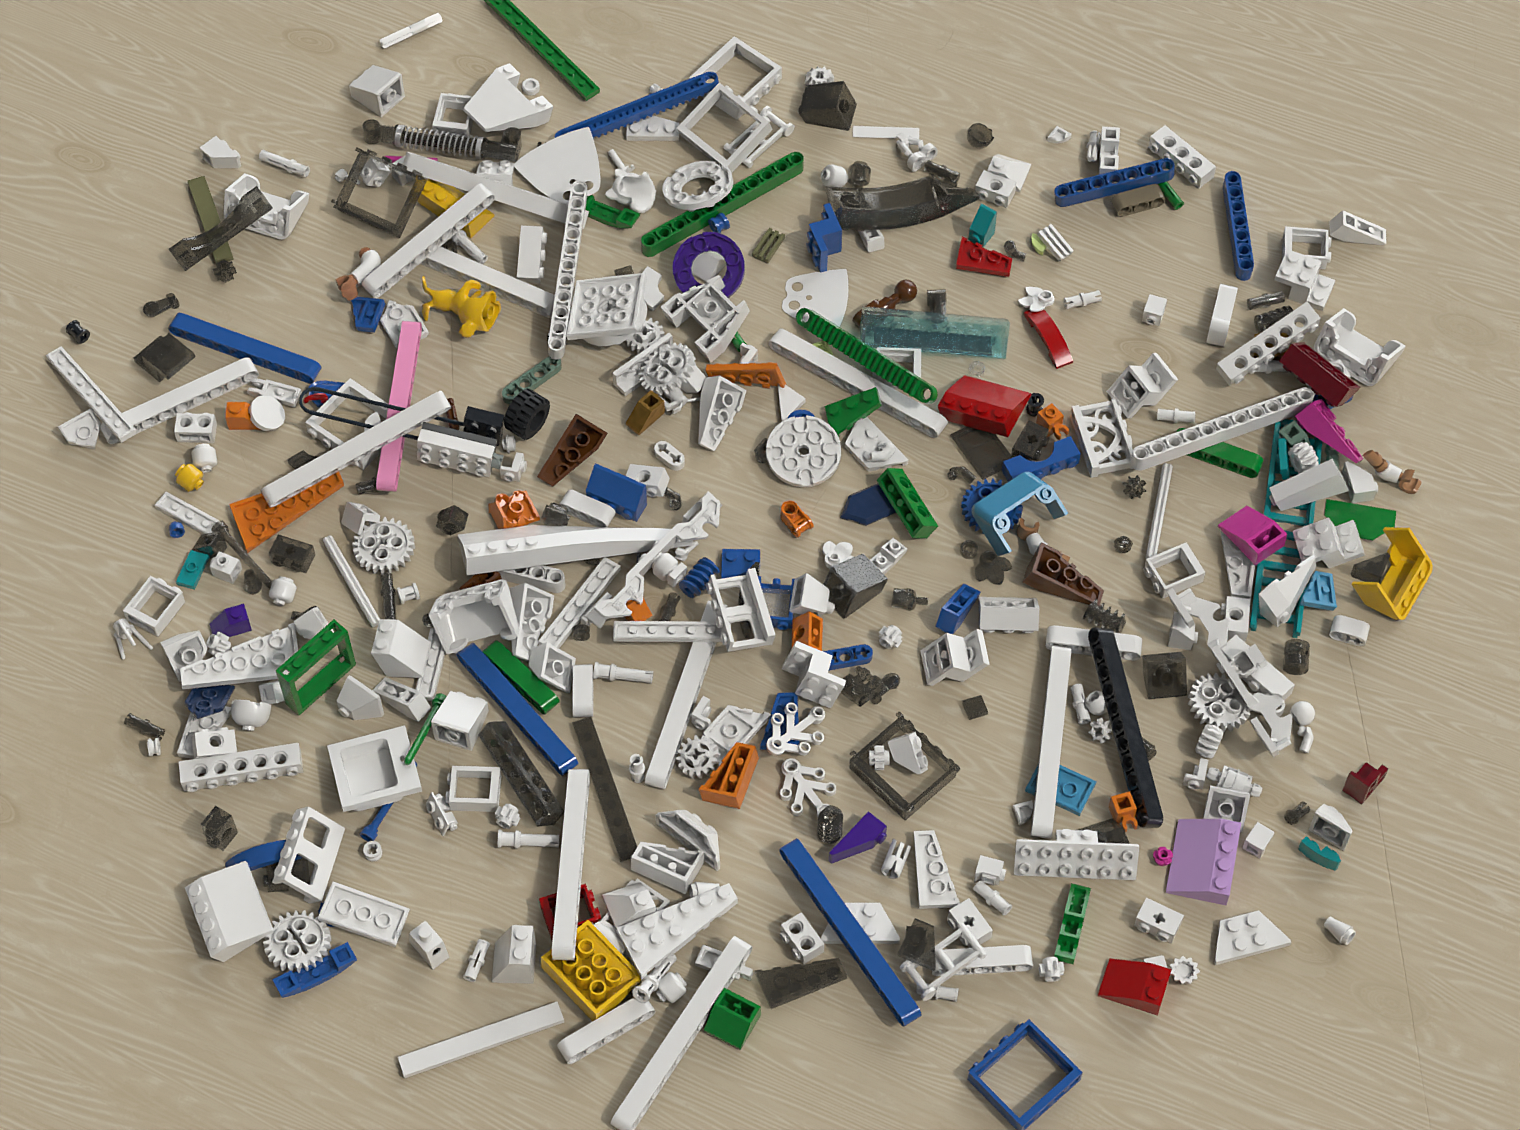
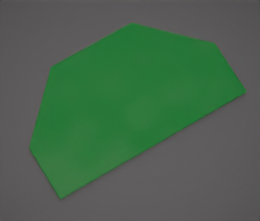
M1326 499L1325 516L1329 517L1334 526L1354 520L1359 537L1361 539L1374 540L1384 534V527H1395L1396 511Z

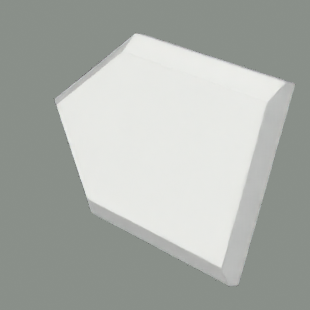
M391 300L388 301L386 311L382 315L380 322L395 348L398 349L402 321L421 322V339L429 335L414 306L397 304Z

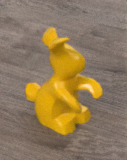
M422 276L424 292L432 297L431 301L422 305L424 321L428 320L430 307L442 311H453L458 315L461 323H463L459 328V333L465 338L472 337L475 331L488 332L494 325L501 311V304L499 301H496V292L494 290L487 291L481 298H477L481 295L482 291L479 290L481 288L480 282L475 280L466 281L457 293L451 289L432 290L428 288L425 277ZM471 289H478L470 297L468 296Z

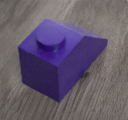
M244 604L224 609L209 624L212 634L217 635V632H220L228 637L252 631Z

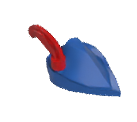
M323 380L312 383L309 388L320 387L337 392L345 383ZM311 391L309 396L303 399V403H308V401L312 400L320 408L333 395Z

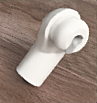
M1301 725L1297 733L1299 736H1303L1299 750L1309 753L1314 737L1310 727Z

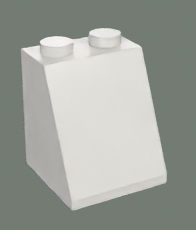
M375 65L365 70L360 77L349 85L351 97L381 118L405 97L402 74Z
M380 619L371 654L386 677L423 678L431 643L399 620Z
M450 691L431 721L435 740L472 751L489 712L488 703L479 697L473 698L462 692Z
M512 925L495 942L492 983H534L536 940L533 926Z

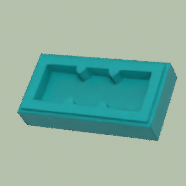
M1280 438L1278 439L1279 454H1276L1277 465H1280L1282 479L1287 480L1290 478L1289 450L1286 439Z
M190 550L176 580V584L195 590L209 560V555Z

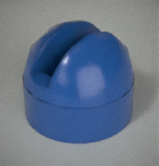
M174 521L169 525L170 536L179 538L184 535L185 530L181 522Z

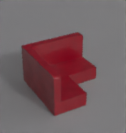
M1366 762L1357 773L1351 771L1348 774L1342 791L1362 805L1383 781L1388 768L1382 764L1376 769Z

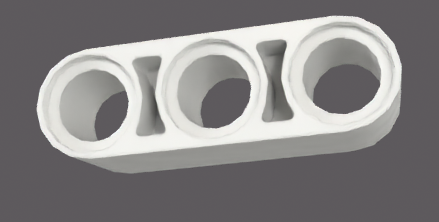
M568 490L559 504V509L562 512L596 527H608L616 514L611 506L574 490Z
M593 664L573 665V717H593Z

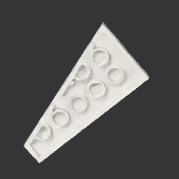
M295 623L289 624L284 629L274 630L272 634L267 636H259L234 646L227 652L217 653L214 655L215 657L205 661L200 660L180 668L182 689L278 679L275 670L298 651ZM287 670L283 672L284 675L289 673Z

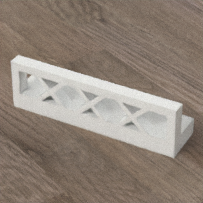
M667 333L612 373L613 385L625 397L641 386L639 373L643 372L640 368L646 366L644 361H649L648 356H653L654 350L659 352L661 346L663 349L666 348L667 344L672 346L673 336Z

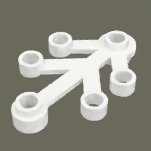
M788 703L784 709L786 714V733L783 736L780 734V726L784 721L783 715L775 713L771 718L772 737L766 743L767 751L774 756L781 755L784 751L799 753L803 756L807 755L811 749L807 742L820 745L824 740V735L819 731L813 734L801 732L812 723L820 724L825 718L824 709L813 707L808 717L794 726L795 713L798 707L794 703ZM790 740L805 741L799 745L787 743Z
M793 758L785 760L781 767L782 773L785 775L783 788L780 790V798L783 801L791 799V785L794 778L798 787L795 801L791 806V813L794 816H800L803 813L802 802L805 793L817 809L818 819L829 821L833 816V808L829 804H823L813 790L824 791L827 796H833L836 793V785L832 782H816L822 781L825 778L823 768L801 766L799 761ZM793 767L795 770L789 771L788 768ZM817 772H820V773H822L823 775H822V776H817L816 773H817ZM802 775L813 776L816 781L805 780ZM832 787L834 790L828 791L827 788ZM784 792H788V793H789L788 796H784V795H782V794H783ZM799 807L800 811H794V808ZM826 812L828 816H822L821 814Z

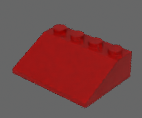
M964 375L944 393L938 404V410L949 422L1008 438L1031 397V393Z

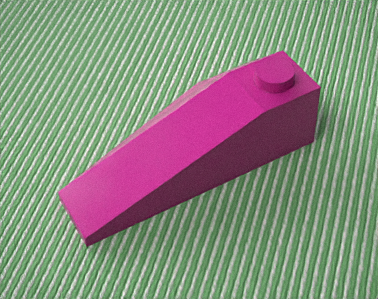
M1322 399L1310 403L1295 416L1297 424L1302 429H1305L1353 462L1359 463L1364 459L1354 443L1344 437L1346 431L1334 422L1336 416Z

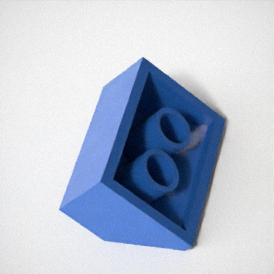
M595 463L586 488V496L611 506L623 518L637 522L647 506L646 485Z

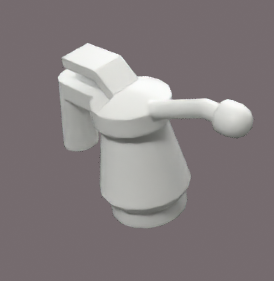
M676 387L675 392L669 390L668 395L664 392V395L672 401V403H668L664 400L665 410L670 411L673 409L672 414L681 411V408L687 402L700 401L701 397L687 399L681 389Z

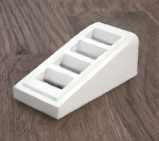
M872 218L855 222V226L868 252L884 249V236Z

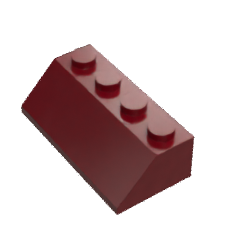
M1305 342L1291 344L1279 361L1283 364L1282 367L1286 371L1297 375V379L1301 383H1307L1312 387L1311 390L1316 395H1322L1326 399L1325 402L1332 407L1342 406L1361 388Z

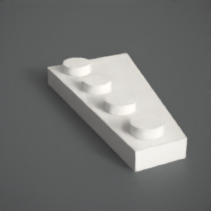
M1220 530L1231 597L1251 599L1255 565Z
M914 831L919 909L953 908L960 904V901L957 898L955 887L949 876L935 831Z

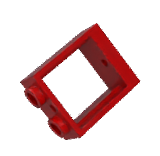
M586 883L582 884L580 899L584 898L590 915V919L587 920L591 923H597L601 919L598 907L594 908L592 902L595 901L592 889L588 890ZM557 893L539 898L540 908L552 942L554 917L551 908L556 907ZM587 920L578 922L577 928Z

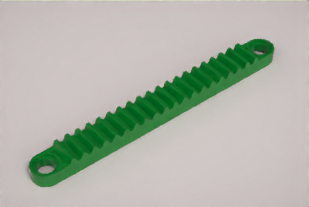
M801 308L797 312L796 321L800 326L821 338L827 344L832 345L838 351L843 352L849 358L859 362L860 365L870 369L871 372L881 376L882 379L892 383L898 389L903 390L909 396L926 404H932L937 399L938 392L933 385L817 312L808 308ZM805 313L809 314V319L807 322L803 321V315ZM929 389L931 395L928 399H925L924 392Z

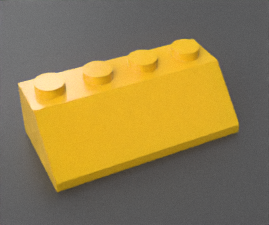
M427 179L416 189L418 203L438 217L465 195L453 186L432 179ZM485 209L461 230L466 232V236L472 238L495 215L488 209Z

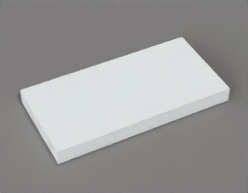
M332 882L318 920L396 947L410 909Z

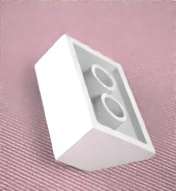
M979 597L980 630L984 632L1003 630L1006 633H1013L1014 630H1022L1023 633L1039 631V605L1037 598Z

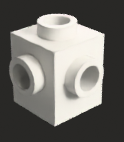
M371 157L359 172L367 186L380 187L391 173L383 160Z

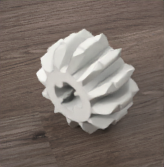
M819 66L816 69L811 68L810 72L806 74L805 85L808 87L809 92L813 91L814 95L820 93L822 96L823 92L829 93L830 89H833L834 75L831 69L826 70L825 66L823 68H819Z
M1307 442L1297 443L1288 451L1290 456L1288 459L1291 461L1294 470L1298 471L1299 474L1319 465L1318 457L1315 454L1316 451Z
M1205 725L1195 748L1196 753L1205 758H1213L1222 739L1223 730L1215 725Z

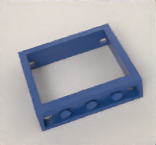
M1030 1019L1024 1024H1018L1014 1028L1013 1034L1004 1036L995 1050L990 1049L983 1056L984 1059L980 1063L975 1062L973 1067L968 1070L967 1080L1016 1130H1026L1081 1080L1083 1074ZM1028 1035L1067 1076L1019 1118L979 1077Z

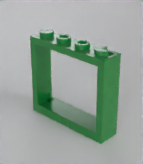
M333 619L275 670L285 704L297 715H301L356 665L348 631ZM337 645L340 654L297 691L295 682ZM344 657L345 660L341 663L339 660ZM285 670L289 672L287 675L283 674Z

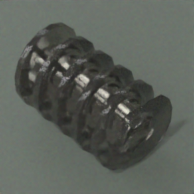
M1288 305L1281 307V309L1277 308L1274 311L1271 310L1268 313L1256 315L1254 323L1257 332L1265 331L1291 313L1293 309Z
M1095 599L1087 608L1083 620L1088 617L1089 623L1095 620L1096 627L1102 624L1101 628L1109 627L1113 632L1121 633L1126 624L1125 613L1118 617V610L1111 613V606L1105 610V603L1097 606L1098 600Z
M829 805L818 815L817 836L821 842L833 844L839 841L842 836L843 813L838 807Z

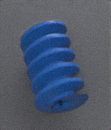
M703 557L698 560L693 569L688 572V575L684 576L683 580L679 582V588L690 598H694V594L700 596V590L704 591L706 589L705 585L709 582L710 575H718L720 570L714 562Z

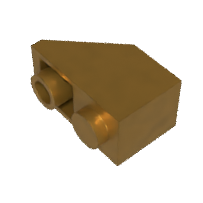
M650 390L637 402L626 421V425L636 434L640 435L665 413L664 400Z

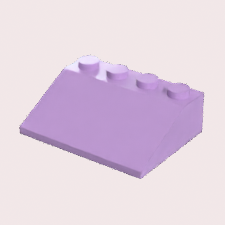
M1178 819L1166 893L1227 905L1241 823L1225 819Z

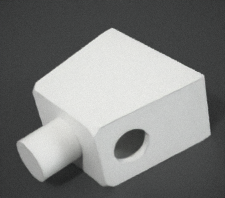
M806 573L794 580L790 612L802 615L810 611L820 617L825 613L831 614L834 611L835 604L828 601L829 589Z
M426 921L409 933V943L433 970L449 958L443 940Z

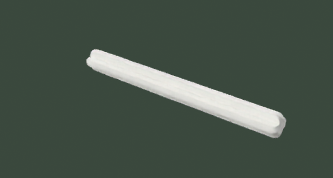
M1164 463L1162 466L1146 559L1157 555L1173 468L1172 464Z
M330 535L323 539L325 547L370 625L376 627L379 624L380 618L333 537Z

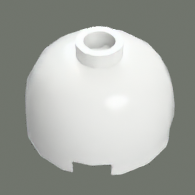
M234 700L231 705L233 720L236 724L243 726L242 730L254 731L255 727H261L266 724L271 712V704L264 702L256 703L250 702V700Z

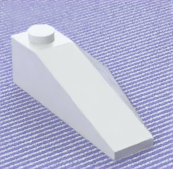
M1314 555L1298 564L1294 572H1286L1282 580H1274L1259 593L1260 615L1276 627L1289 620L1316 568V557Z

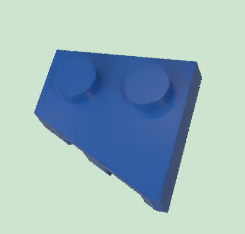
M354 298L351 301L357 330L375 333L386 304L384 299Z

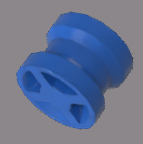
M719 213L717 217L708 220L713 232L721 233L723 229L727 230L730 228L729 221L723 213Z

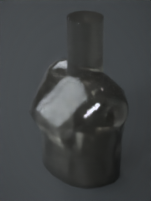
M894 588L892 607L911 611L915 609L916 604L928 605V598L917 597L913 589Z

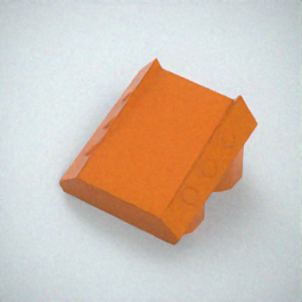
M526 490L514 491L511 496L503 493L498 494L494 502L488 504L489 513L498 529L525 526L540 520V516Z

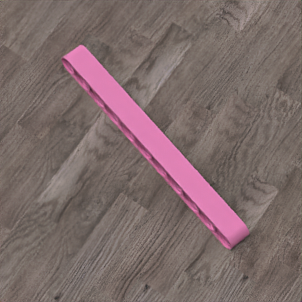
M402 321L389 399L390 405L403 408L410 407L422 332L421 322ZM388 408L386 420L401 411ZM400 437L382 447L376 480V489L378 491H397L405 437Z

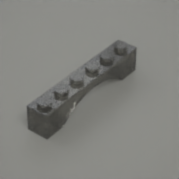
M256 186L241 197L235 209L217 226L200 235L183 238L169 248V251L181 267L187 271L272 210L273 207Z

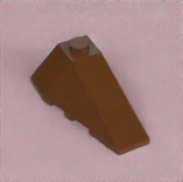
M575 414L537 478L552 487L555 486L597 451L608 433L580 415Z
M1041 542L1027 566L1022 583L1041 592L1099 607L1104 590L1088 576H1083L1078 572L1073 563L1069 564L1062 557L1063 554Z

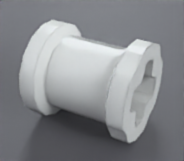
M412 583V586L402 589L400 587L396 588L401 604L415 598L417 600L420 599L416 583Z

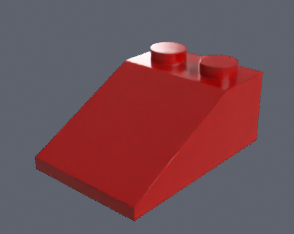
M1109 958L1098 997L1158 1016L1172 969L1153 963Z

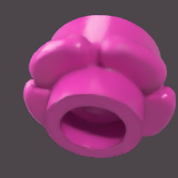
M1159 847L1158 850L1153 852V858L1157 865L1166 866L1172 862L1173 853L1171 850H1167L1166 847Z

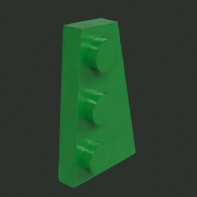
M874 387L824 407L828 424L840 437V433L846 429H851L855 422L861 418H866L880 408L882 404L878 389Z

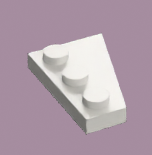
M653 115L652 117L646 116L645 120L641 118L639 122L634 121L631 125L627 124V141H679V132L677 130L679 122Z

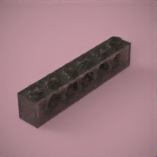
M506 721L488 722L478 736L500 767L537 827L554 825L564 814L563 808Z

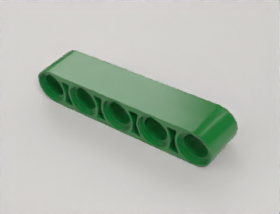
M1179 428L1176 432L1185 430V428ZM1220 442L1187 454V456L1249 478H1256L1264 462L1263 457L1225 442Z
M498 640L492 642L482 651L510 684L541 714H547L560 703L557 695Z

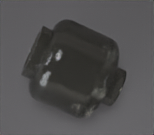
M856 161L849 166L847 181L853 188L862 189L870 183L871 168L866 162Z
M552 502L550 505L546 504L541 519H543L544 525L567 526L570 516L567 515L568 509Z

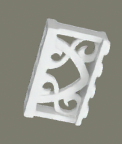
M1115 399L1081 407L1076 405L1071 408L1070 418L1091 478L1098 477V474L1128 468L1133 469L1130 465L1133 452L1132 438L1126 432L1127 424L1125 420H1122L1121 407L1117 405ZM1108 411L1112 415L1111 419L1106 418V414L1103 415L1102 419L1098 418L1101 412ZM1095 414L1094 417H1088V416H1086V415ZM1095 426L1094 431L1090 432L1087 430L1088 427L1093 428ZM1099 427L1115 436L1109 448H1106L1100 442L1091 441V438L1095 437L1098 433ZM1098 447L1101 450L1099 452H1095L1094 448ZM1123 452L1125 453L1126 458L1124 460L1118 461L1115 460L1111 455L1113 454L1115 457L1121 458V456L1118 453ZM1106 459L1110 461L1109 463L1100 464Z

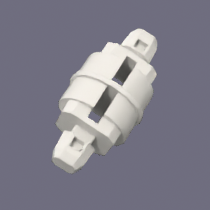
M1224 766L1220 772L1219 769L1212 767L1207 772L1206 777L1208 779L1217 781L1216 787L1249 793L1253 797H1259L1262 792L1260 785L1256 783L1251 784L1253 776L1240 771V769L1237 770Z

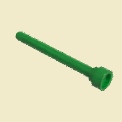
M437 693L432 700L433 708L404 759L406 765L412 763L432 726L431 721L447 697L446 695Z

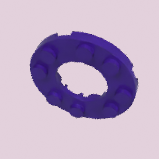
M702 232V234L694 237L691 236L681 244L674 256L673 275L678 288L682 293H685L693 286L698 287L702 285L692 275V264L701 253L712 251L720 254L726 261L727 270L722 279L725 287L720 291L727 298H730L741 286L745 275V261L740 248L732 239L717 232Z

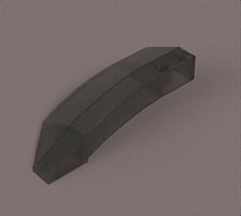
M931 173L927 177L911 182L877 188L826 186L828 202L831 204L842 230H884L917 225L941 218L980 198L974 189L970 187H957L958 183L948 179L938 180Z

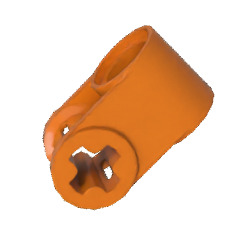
M789 500L782 504L781 520L796 538H799L801 533L807 529L814 527L809 516L800 509L797 503Z

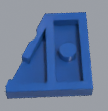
M722 549L721 579L746 575L747 570L755 568L756 571L760 570V549Z

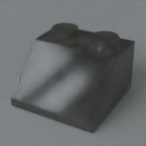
M1182 652L1142 655L1143 676L1148 699L1187 696L1186 658Z

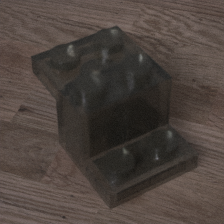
M168 333L164 337L160 335L134 357V361L160 382L164 378L169 380L193 360L195 354Z

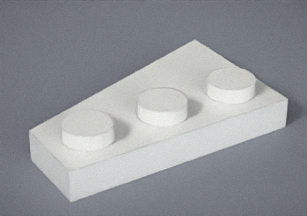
M225 706L223 711L201 719H197L190 712L177 752L178 756L194 759L191 739L193 734L197 733L196 731L200 729L216 731V729L221 728L231 715V707Z

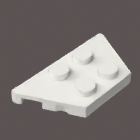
M868 417L861 418L855 423L845 442V448L868 472L892 468V465L897 464L905 466L909 461L896 446L894 454L887 461H870V452H881L885 446L884 444L891 441Z
M728 705L703 732L707 740L712 739L719 748L717 751L720 757L716 758L719 761L718 766L721 765L722 759L736 742L747 744L770 719L769 713H755L752 709H740Z
M845 903L873 944H900V937L881 903ZM828 923L821 936L823 943L843 944Z
M1259 910L1220 920L1214 963L1218 965L1290 946L1291 940Z

